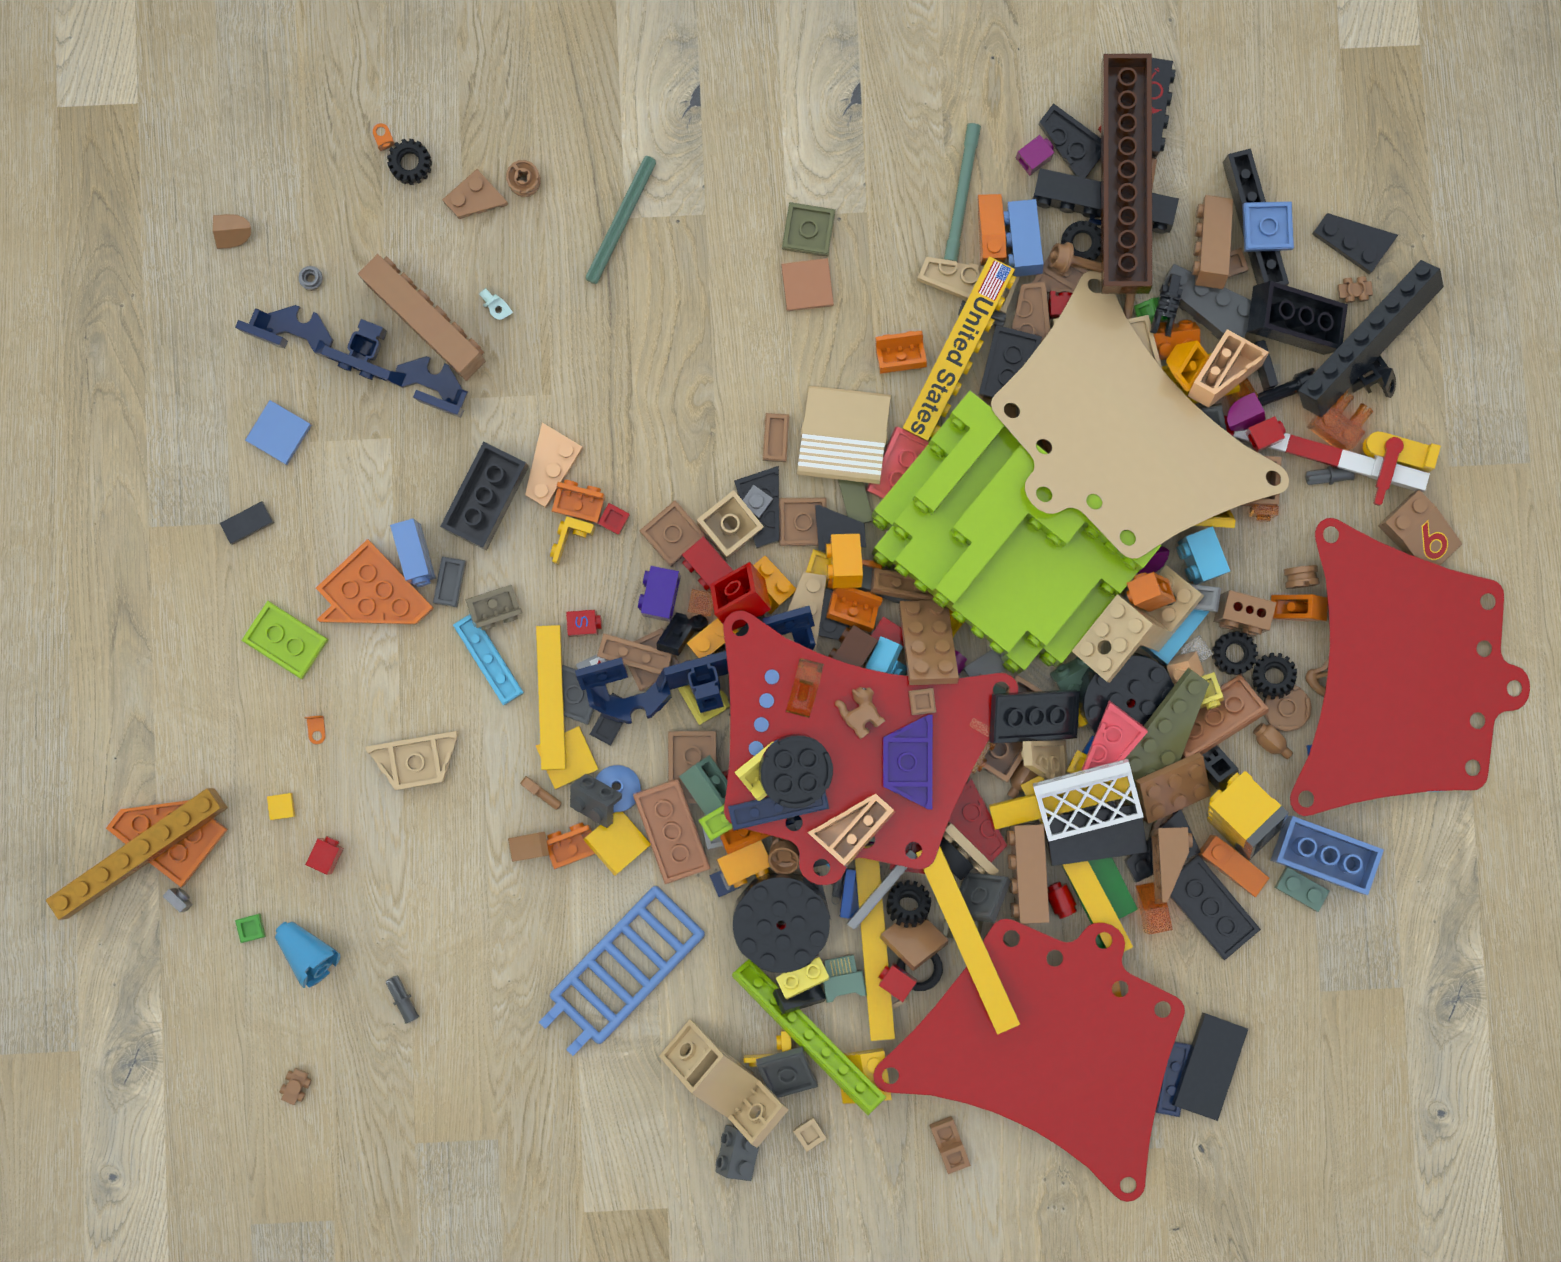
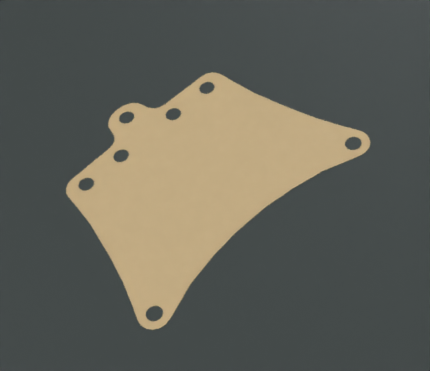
M1089 271L1083 274L1066 307L1050 332L1024 366L994 395L991 401L992 410L1034 460V470L1025 482V492L1030 502L1040 511L1049 514L1058 513L1066 508L1080 510L1124 556L1132 559L1140 558L1176 534L1215 515L1249 502L1280 494L1289 485V477L1284 468L1234 438L1200 410L1175 385L1141 342L1127 320L1116 294L1094 293L1088 288V282L1091 279H1097L1101 282V273L1096 271ZM1008 403L1016 404L1020 410L1019 416L1016 418L1008 417L1004 412V406ZM1038 440H1048L1052 445V451L1049 454L1040 453L1036 448ZM1267 472H1277L1281 477L1280 484L1277 486L1269 484L1266 480ZM1039 487L1050 489L1052 492V499L1050 501L1042 502L1037 498L1036 491ZM1088 495H1098L1102 500L1101 508L1091 509L1086 502ZM1129 530L1134 533L1136 541L1133 545L1128 546L1122 543L1120 540V533L1122 531Z

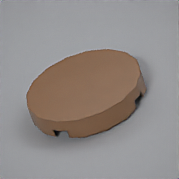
M1296 685L1289 695L1286 696L1284 694L1281 699L1278 696L1275 699H1271L1270 695L1264 698V704L1269 709V712L1264 717L1269 724L1280 731L1298 730L1310 718L1312 710L1310 698Z

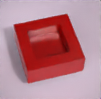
M608 503L598 525L620 535L630 514Z

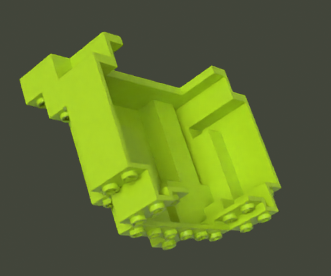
M969 391L951 412L946 422L931 438L926 448L874 509L871 516L874 519L872 523L882 531L886 529L887 533L877 543L871 554L874 556L873 560L877 564L882 565V568L887 566L890 569L895 564V570L902 576L907 577L909 575L915 580L913 584L920 591L931 593L934 596L932 600L942 608L946 606L953 611L951 615L958 622L963 624L965 621L972 627L970 631L980 639L986 638L990 642L989 646L996 653L1001 655L1003 652L1004 655L1001 657V660L1004 663L1002 665L1012 674L1015 672L1020 674L1025 671L1038 654L1041 655L1039 659L1045 665L1056 667L1063 663L1115 596L1121 594L1127 586V582H1130L1138 571L1144 568L1162 545H1158L1140 558L1132 559L1124 556L1080 510L1066 508L1058 513L1049 514L1037 509L1030 502L1025 492V482L1034 470V460L999 420L992 408L973 392ZM1036 444V448L1040 453L1048 454ZM1039 487L1036 491V496L1040 501L1048 502L1052 499V492L1047 487ZM1096 494L1088 495L1086 499L1087 505L1094 510L1101 508V498ZM1124 530L1120 533L1122 543L1128 546L1135 543L1136 537L1133 532Z

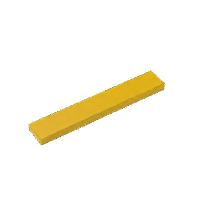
M536 626L541 770L566 769L561 626Z
M1128 777L1118 778L1113 788L1125 794L1130 785ZM1111 780V781H1107V782H1105V783L1108 784V785H1110V783L1112 782V780ZM1100 783L1095 784L1089 794L1101 800L1108 788ZM1084 787L1081 789L1086 791L1088 787ZM1077 790L1069 791L1065 800L1077 806L1084 794ZM1110 790L1104 802L1122 799V796ZM1132 791L1129 792V797L1133 796ZM1064 793L1057 794V795L1060 796V797H1063ZM1035 794L989 805L995 830L1042 818ZM1053 796L1042 798L1044 807L1054 812L1060 800ZM1087 796L1080 808L1099 803ZM1063 802L1057 814L1075 809Z

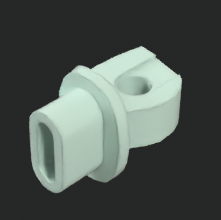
M486 288L479 293L485 301L483 306H488L490 314L494 318L502 320L513 313L507 303L498 295L494 294L492 296ZM497 306H500L502 308V311L500 313H497L495 311V308Z

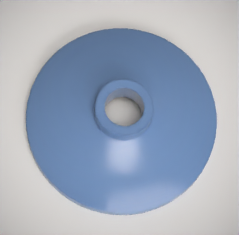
M613 765L603 769L596 776L595 779L611 788L614 783L621 785V788L616 791L622 793V799L614 805L613 812H623L635 805L633 793L641 791V785L637 775L631 769L621 765Z

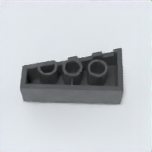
M1173 264L1165 277L1163 285H1167L1170 274L1181 276L1179 288L1183 289L1179 308L1185 310L1196 322L1210 330L1211 334L1217 339H1221L1227 329L1244 338L1248 328L1251 300L1227 288L1218 289L1195 285V275H1192L1191 271Z

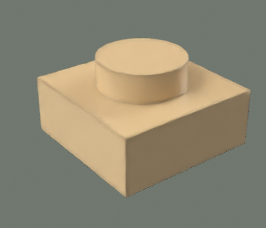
M814 1117L793 1130L806 1152L827 1139Z

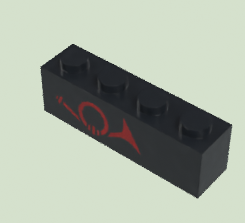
M1152 58V158L1155 159L1160 152L1164 151L1166 138L1162 137L1163 129H1167L1169 115L1165 114L1166 106L1171 104L1172 92H1169V86L1173 84L1176 70L1172 69L1173 61Z

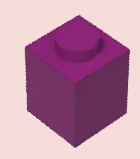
M1038 135L1021 148L1015 158L1028 175L1031 176L1052 159L1054 147L1047 138L1043 139L1041 135Z

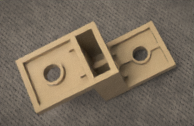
M1166 565L1159 575L1169 580L1172 591L1176 596V602L1148 612L1131 604L1129 599L1117 594L1072 650L1076 656L1106 682L1110 683L1140 645L1159 652L1204 597L1200 591ZM1109 641L1111 651L1103 655L1101 645Z
M691 1019L659 1055L662 1061L694 1096L726 1116L756 1148L759 1147L789 1110L753 1071L721 1050ZM761 1110L760 1115L756 1118L757 1112Z

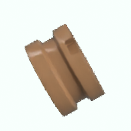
M518 160L508 167L506 180L514 194L520 197H529L538 191L541 178L533 163L527 160ZM522 175H526L527 182L519 180Z
M1308 565L1284 569V576H1287V582H1285L1286 589L1319 585V578L1316 577L1318 566Z

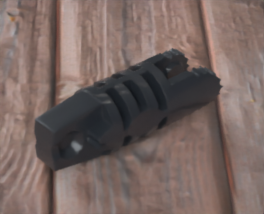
M1170 274L1167 285L1162 284L1150 333L1156 334L1160 326L1161 316H1167L1168 320L1164 334L1167 337H1171L1183 289L1179 288L1180 275Z

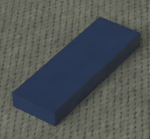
M1174 1042L1167 1062L1156 1113L1180 1117L1181 1108L1172 1105V1101L1191 1044Z

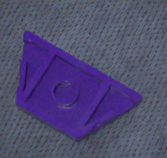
M926 715L883 737V787L929 810H932L933 715Z

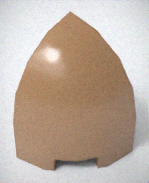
M234 214L213 215V234L217 249L232 248L245 243L251 235L249 221L242 216Z

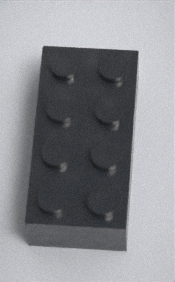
M1274 281L1264 282L1253 286L1247 332L1319 354H1330L1343 343L1348 304Z
M483 441L440 527L487 551L529 468L528 464Z

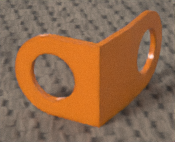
M383 123L375 125L373 135L378 149L382 151L394 146L389 128ZM379 127L385 129L383 136H379L376 133Z
M305 717L307 719L309 740L313 744H321L325 740L324 717ZM316 731H319L322 735L318 741L312 737Z

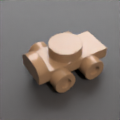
M1366 276L1357 277V283H1353L1352 278H1344L1343 284H1338L1339 299H1345L1346 303L1355 302L1357 297H1359L1360 302L1368 301L1369 296L1373 295L1372 282L1367 281Z
M295 1068L293 1072L289 1070L285 1078L289 1082L287 1085L283 1084L279 1093L283 1094L281 1100L295 1105L297 1101L302 1102L306 1093L301 1092L303 1087L308 1089L312 1081L307 1078L309 1073Z

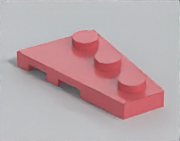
M898 426L895 427L884 450L880 484L869 483L866 491L883 499L929 442Z

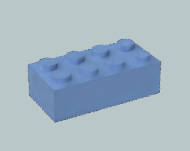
M1287 816L1270 861L1356 893L1368 895L1384 849L1303 819Z

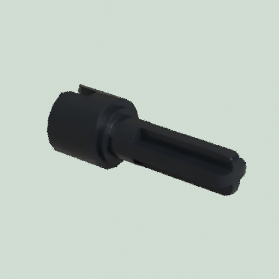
M1310 368L1297 373L1292 381L1256 394L1259 402L1264 406L1297 394L1302 385L1312 376L1315 369Z

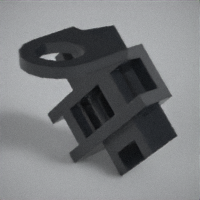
M1379 356L1359 379L1352 384L1351 389L1353 393L1364 387L1369 394L1372 392L1370 387L1378 383L1385 396L1391 398L1396 388V377L1393 368H1389L1383 358ZM1372 371V374L1368 375L1365 378L1363 377V375Z

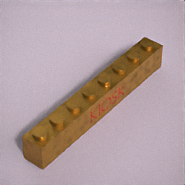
M206 788L47 898L46 902L58 920L69 919L228 809L215 788Z

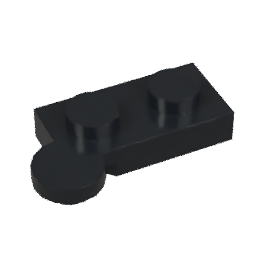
M676 612L657 641V650L679 656L694 631L700 632L708 626L707 618L702 615H695L688 619L685 614Z

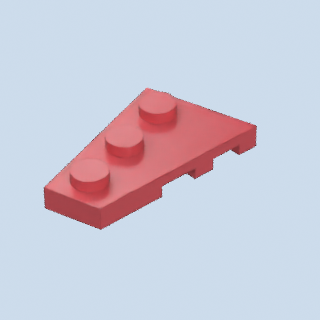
M1109 700L1082 770L1124 760L1148 733V730Z

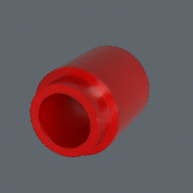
M1059 881L1047 887L1049 890L1048 901L1054 914H1058L1059 919L1077 912L1075 907L1077 904L1067 883L1061 884Z

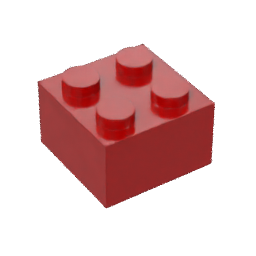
M751 562L710 584L714 614L722 624H724L726 617L735 611H746L757 618L771 610L766 580ZM742 619L736 620L732 625V631L743 627L747 622Z

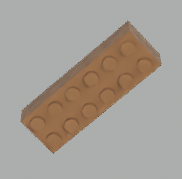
M377 253L358 273L359 277L444 361L467 381L486 362L482 356L484 351L472 338L466 339L468 336L456 322L450 324L451 320L438 305L434 308V303L421 289L416 291L417 287L413 284L414 282L404 272L399 275L400 270L387 256L383 259Z

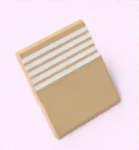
M809 386L805 418L801 428L802 440L797 475L880 484L884 447H886V442L888 441L887 424L891 395Z

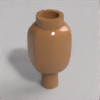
M1260 723L1254 729L1253 733L1256 735V741L1271 754H1281L1286 759L1292 756L1293 752L1287 747L1285 737L1273 725Z
M1024 760L1019 763L1010 778L1012 787L1007 795L1013 799L1017 797L1020 791H1023L1020 785L1038 776L1024 766Z

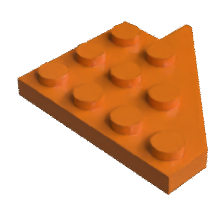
M369 539L316 587L321 595L331 604L317 619L321 623L418 624L434 609L411 583L405 581V577Z
M189 800L120 809L106 829L123 843L127 844ZM213 818L155 858L150 864L177 885L183 887L228 829Z

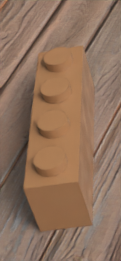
M1205 195L1202 204L1197 206L1196 218H1199V223L1197 222L1194 236L1198 237V242H1195L1193 256H1197V260L1194 261L1192 267V275H1195V285L1223 289L1229 276L1233 199Z

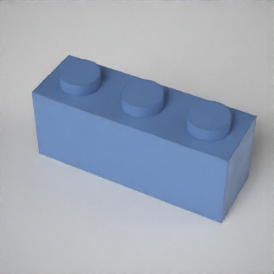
M1036 199L1008 202L1007 211H1003L1004 223L1009 225V233H1006V245L1011 247L1012 254H1008V264L1015 269L1014 276L1016 277L1043 274L1044 264Z

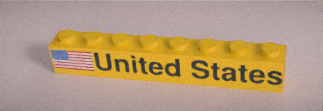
M989 256L903 426L904 430L929 441L930 437L932 438L941 426L937 425L941 416L946 417L951 407L948 404L951 395L957 396L962 386V383L958 382L962 373L968 374L973 364L969 360L973 352L978 354L984 342L980 339L983 332H989L995 321L991 318L994 310L1000 311L1006 299L1002 297L1006 288L1010 290L1016 279V276L1013 275L1014 268Z

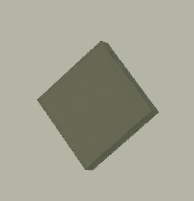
M789 202L782 250L828 257L836 209Z

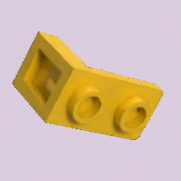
M566 516L565 522L561 521L558 527L557 534L560 535L558 544L554 543L551 549L550 557L553 558L552 562L559 565L570 529L573 530V535L586 538L587 535L593 536L596 528L594 524Z
M781 1029V1035H776L777 1050H782V1052L791 1050V1037L784 1029ZM773 1054L744 1055L743 1060L744 1063H749V1067H757L756 1059Z

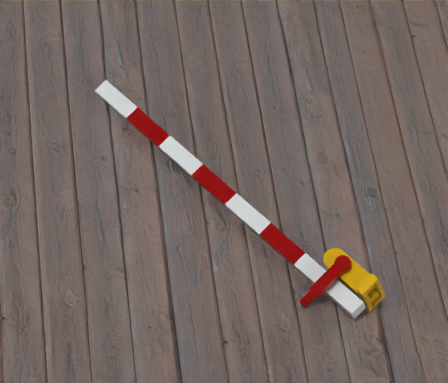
M1224 415L1227 432L1236 439L1249 442L1245 433L1246 430L1232 431L1229 428L1227 416ZM1379 431L1372 433L1363 441L1362 450L1366 456L1288 433L1284 434L1285 438L1281 442L1268 447L1377 480L1375 485L1377 491L1373 502L1377 506L1382 505L1390 484L1413 491L1420 490L1424 492L1428 483L1429 472L1435 469L1441 448L1437 444L1431 443L1427 445Z

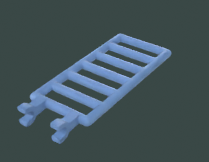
M653 886L551 991L550 998L556 1004L539 1023L546 1029L564 1011L583 1030L566 1049L572 1056L590 1038L597 1044L603 1043L704 938L705 932L658 886ZM655 897L693 933L684 945L646 909ZM638 915L676 951L667 962L629 926ZM621 933L660 969L650 980L612 943ZM604 950L643 986L634 997L595 961ZM588 967L626 1004L617 1014L605 1005L578 978ZM571 985L609 1021L600 1032L562 996Z

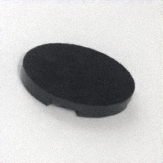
M790 734L774 741L764 752L759 765V779L763 790L773 801L787 808H803L815 803L826 789L829 788L833 776V764L827 750L814 738L802 734Z

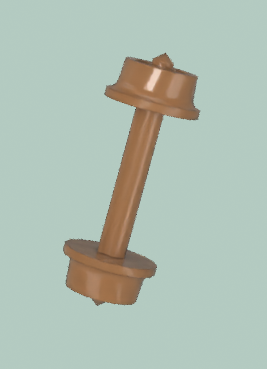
M1070 242L1065 244L1056 243L1050 252L1049 266L1057 269L1061 274L1066 273L1070 265L1101 273V263L1074 256V247Z

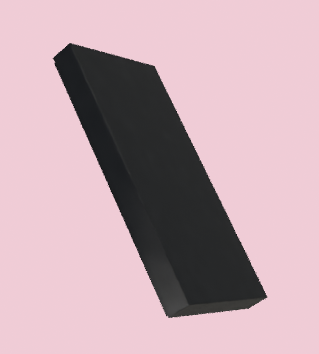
M1074 689L992 694L989 742L996 744L1077 738L1080 691Z
M1135 805L1121 806L1119 811L1126 815L1137 813ZM1109 808L1101 809L1095 817L1106 821L1111 818L1114 811ZM1080 812L1076 814L1071 823L1078 827L1086 826L1090 817ZM1072 814L1059 816L1069 821ZM1116 814L1115 818L1122 817V816L1119 815V814ZM1054 817L1049 825L1051 834L1062 832L1066 823ZM1143 817L1049 841L1048 849L1051 866L1148 852ZM1069 826L1067 830H1071V829H1075V828Z
M1199 855L1195 856L1182 868L1170 897L1223 960H1226L1261 929Z
M1202 1012L1172 1105L1218 1121L1248 1028Z

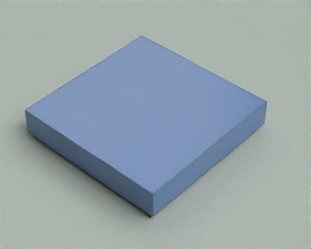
M1292 201L1254 202L1242 205L1244 252L1288 251L1294 249Z
M269 400L245 441L288 465L312 425Z

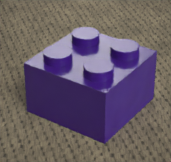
M650 566V571L645 570L643 585L646 587L645 594H640L638 608L641 610L643 617L667 622L672 620L681 579L679 571Z

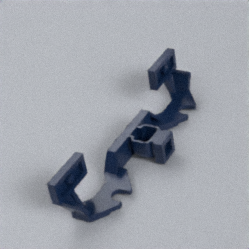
M297 305L268 314L255 308L249 324L240 320L237 321L235 328L244 334L285 349L288 341L278 336L279 334L287 332L308 341L315 354L338 362L337 366L351 372L352 368L360 371V376L373 380L376 377L402 388L420 384L438 391L443 400L419 390L415 391L413 398L422 404L459 418L463 415L464 410L462 406L468 391L462 389L448 364L444 363L441 372L434 375L428 371L431 358L427 356L397 365L395 371H389L369 363L377 358L381 348V343L378 341L379 338L384 340L387 331L381 326L361 319L357 327L359 331L353 332L347 348L350 351L348 355L331 348L334 340L317 313L313 312L310 321L307 323H300L297 318L300 306Z
M810 606L763 618V622L779 634L792 633L794 642L811 650L814 649L816 643L811 627H814L815 624ZM726 651L709 654L702 658L687 660L683 663L663 668L656 682L645 693L622 699L610 695L606 686L607 683L628 678L622 657L575 670L581 690H586L589 706L599 711L602 717L626 724L632 723L631 714L636 709L645 710L647 719L652 718L672 698L670 690L690 685L700 713L724 707L720 694L719 676L729 674Z

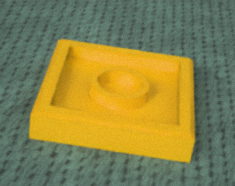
M580 726L565 732L566 769L546 771L554 789H558L578 780L584 774H591L599 770ZM538 744L536 748L541 757L540 744Z
M615 812L613 814V824L608 828L600 825L583 839L614 876L651 845L623 812Z

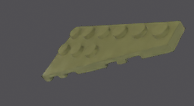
M1189 667L1144 725L1148 733L1125 758L1129 761L1136 790L1135 780L1178 762L1182 757L1209 686L1208 681ZM1125 799V802L1129 805H1135V803Z

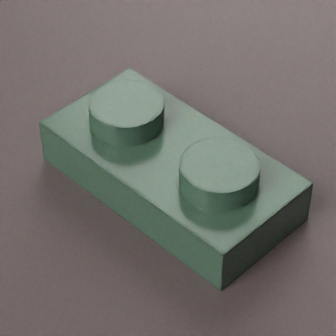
M1285 867L1274 887L1316 912H1319L1330 892L1289 867Z

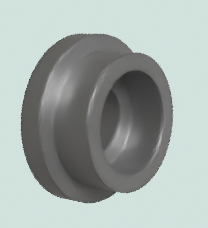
M314 266L303 268L298 277L301 286L307 290L317 289L323 281L322 273ZM314 275L315 280L313 282H308V276Z

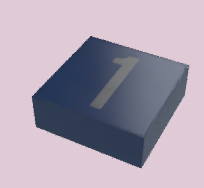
M721 870L709 875L718 897L741 888V886L734 888L733 884L728 886Z

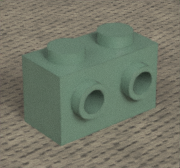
M710 755L679 776L705 815L725 804L727 779Z

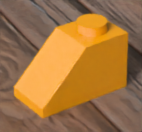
M1196 340L1176 344L1166 363L1183 389L1190 391L1210 356Z

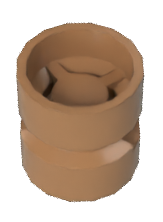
M773 836L768 858L770 867L779 874L794 872L799 866L798 847L789 840Z

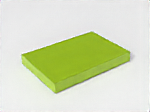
M267 601L241 641L298 678L303 679L329 639L275 604Z

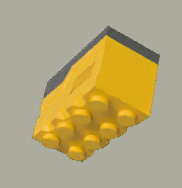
M1244 771L1241 775L1238 772L1234 774L1227 782V788L1223 792L1219 789L1209 799L1207 821L1249 861L1284 827L1289 812L1275 799H1272L1252 779V776Z

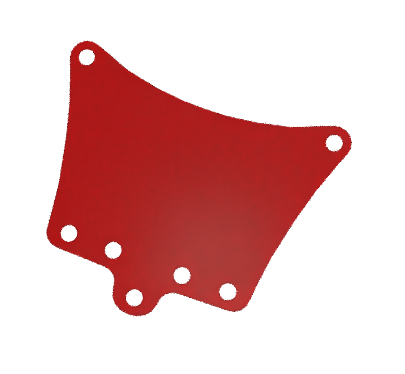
M1326 518L1320 521L1315 530V540L1326 578L1329 607L1330 650L1328 674L1321 715L1312 747L1290 795V804L1293 810L1299 815L1311 816L1345 805L1383 797L1428 791L1480 789L1487 782L1495 719L1502 712L1520 709L1525 705L1530 693V681L1526 672L1518 666L1507 663L1501 654L1504 590L1497 581L1451 570L1409 555L1367 536L1338 519ZM1332 526L1338 530L1339 537L1336 542L1328 543L1325 541L1323 532L1327 527ZM1487 593L1492 594L1496 602L1495 606L1490 610L1484 609L1480 604L1481 597ZM1484 640L1488 641L1492 646V651L1487 657H1482L1477 652L1478 643ZM1512 680L1520 682L1522 686L1521 693L1515 697L1507 692V685ZM1477 712L1482 713L1485 717V724L1480 729L1473 728L1470 724L1472 714ZM1474 759L1480 764V772L1475 776H1470L1465 770V765L1469 760ZM1310 791L1313 794L1314 802L1310 807H1302L1300 805L1298 797L1301 792Z
M746 611L731 613L726 617L723 624L730 687V761L724 804L726 819L732 824L728 806L756 800L735 774V771L754 757L749 752V745L754 741H758L763 745L764 749L771 742L786 735H807L821 743L832 760V781L829 788L825 791L829 809L799 815L802 818L803 824L797 831H791L787 828L786 819L744 829L793 842L799 850V867L802 875L817 885L833 884L841 879L847 867L839 862L807 832L821 826L872 795L877 794L895 813L875 834L874 844L870 848H863L854 859L866 858L913 869L929 867L936 858L942 837L961 792L989 741L992 694H994L993 687L998 682H1005L1010 688L1009 693H1018V685L1015 679L1006 673H994L959 678L958 684L909 685L908 676L884 673L841 662L785 638ZM742 619L748 623L749 630L744 636H737L733 633L732 625L736 620ZM768 670H776L779 673L777 683L769 684L766 682L765 673ZM859 687L871 688L873 690L872 702L876 706L879 715L885 719V722L878 727H874L870 721L867 722L865 728H868L870 731L862 739H859L855 731L846 724L840 715L839 708L835 706V701L841 700L846 704L848 711L859 707L852 694V690H856ZM933 688L936 712L911 715L908 691ZM768 693L773 696L774 703L770 708H764L760 705L759 699L761 695ZM926 715H933L932 810L883 787V737ZM759 717L767 719L769 723L768 729L764 732H759L754 727V722ZM911 842L919 843L922 848L921 855L916 859L909 858L905 853L906 846ZM819 859H825L830 864L829 873L824 876L817 875L813 870L814 863Z
M1001 919L994 923L983 942L1020 1025L997 1035L966 966L919 1025L876 1066L873 1074L874 1082L884 1092L936 1096L982 1108L1015 1121L1058 1145L1088 1167L1119 1200L1125 1202L1134 1201L1144 1192L1149 1144L1156 1106L1167 1062L1184 1018V1005L1176 996L1125 970L1122 964L1125 949L1124 936L1117 928L1110 924L1093 923L1076 940L1063 942L1017 921ZM1009 930L1016 931L1020 936L1019 943L1014 947H1009L1003 942V936ZM1102 932H1106L1112 937V944L1106 949L1099 948L1095 941L1097 935ZM1052 950H1058L1063 955L1062 963L1055 967L1049 965L1046 959L1047 954ZM1117 981H1124L1128 985V993L1123 997H1117L1112 992V986ZM1161 1001L1169 1003L1171 1007L1170 1014L1164 1018L1158 1017L1154 1011L1155 1005ZM890 1067L895 1068L899 1073L898 1080L893 1084H888L882 1079L883 1071ZM1125 1177H1132L1136 1181V1189L1131 1193H1124L1120 1188V1182Z

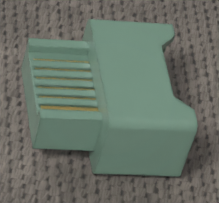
M854 954L824 960L829 980L823 982L827 1003L833 1002L836 996L855 992L860 996L867 995L863 971L856 969Z

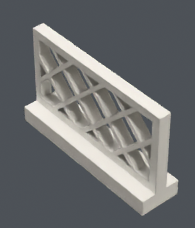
M1128 759L1033 783L1048 842L1144 817ZM1127 776L1130 785L1125 794L1113 788L1118 778ZM1111 780H1112V782L1110 783V785H1108V784L1105 783V782H1107V781H1111ZM1099 783L1108 788L1101 800L1089 794L1093 785ZM1088 787L1086 791L1081 788ZM1077 790L1084 794L1077 806L1065 800L1069 791ZM1110 790L1122 796L1116 808L1104 802ZM1130 791H1132L1133 798L1128 796ZM1064 793L1063 797H1060L1057 794ZM1053 796L1060 800L1054 812L1044 807L1042 798ZM1087 796L1099 803L1093 814L1080 808ZM1125 799H1128L1135 803L1137 813L1126 815L1119 811ZM1063 802L1075 809L1069 821L1057 815ZM1102 805L1114 811L1109 820L1102 821L1095 817ZM1078 811L1090 817L1086 826L1078 827L1071 823ZM1046 812L1051 815L1049 820L1047 819ZM1116 814H1119V815L1122 816V817L1115 818ZM1054 817L1066 823L1062 832L1051 834L1049 825ZM1069 826L1075 828V829L1067 830Z

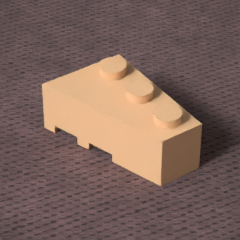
M1227 329L1193 383L1188 397L1209 408L1263 365L1269 352Z
M874 794L807 833L847 867L892 817L895 811L877 794Z

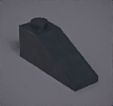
M1217 745L1202 756L1204 757L1208 780L1217 790L1220 789L1223 792L1227 788L1229 779L1237 772L1239 773V770Z

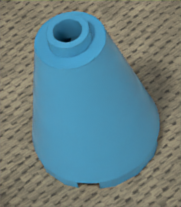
M284 922L276 929L275 939L303 988L306 985L310 988L319 983L330 973L328 968L332 964L335 967L341 957L337 950L296 923Z

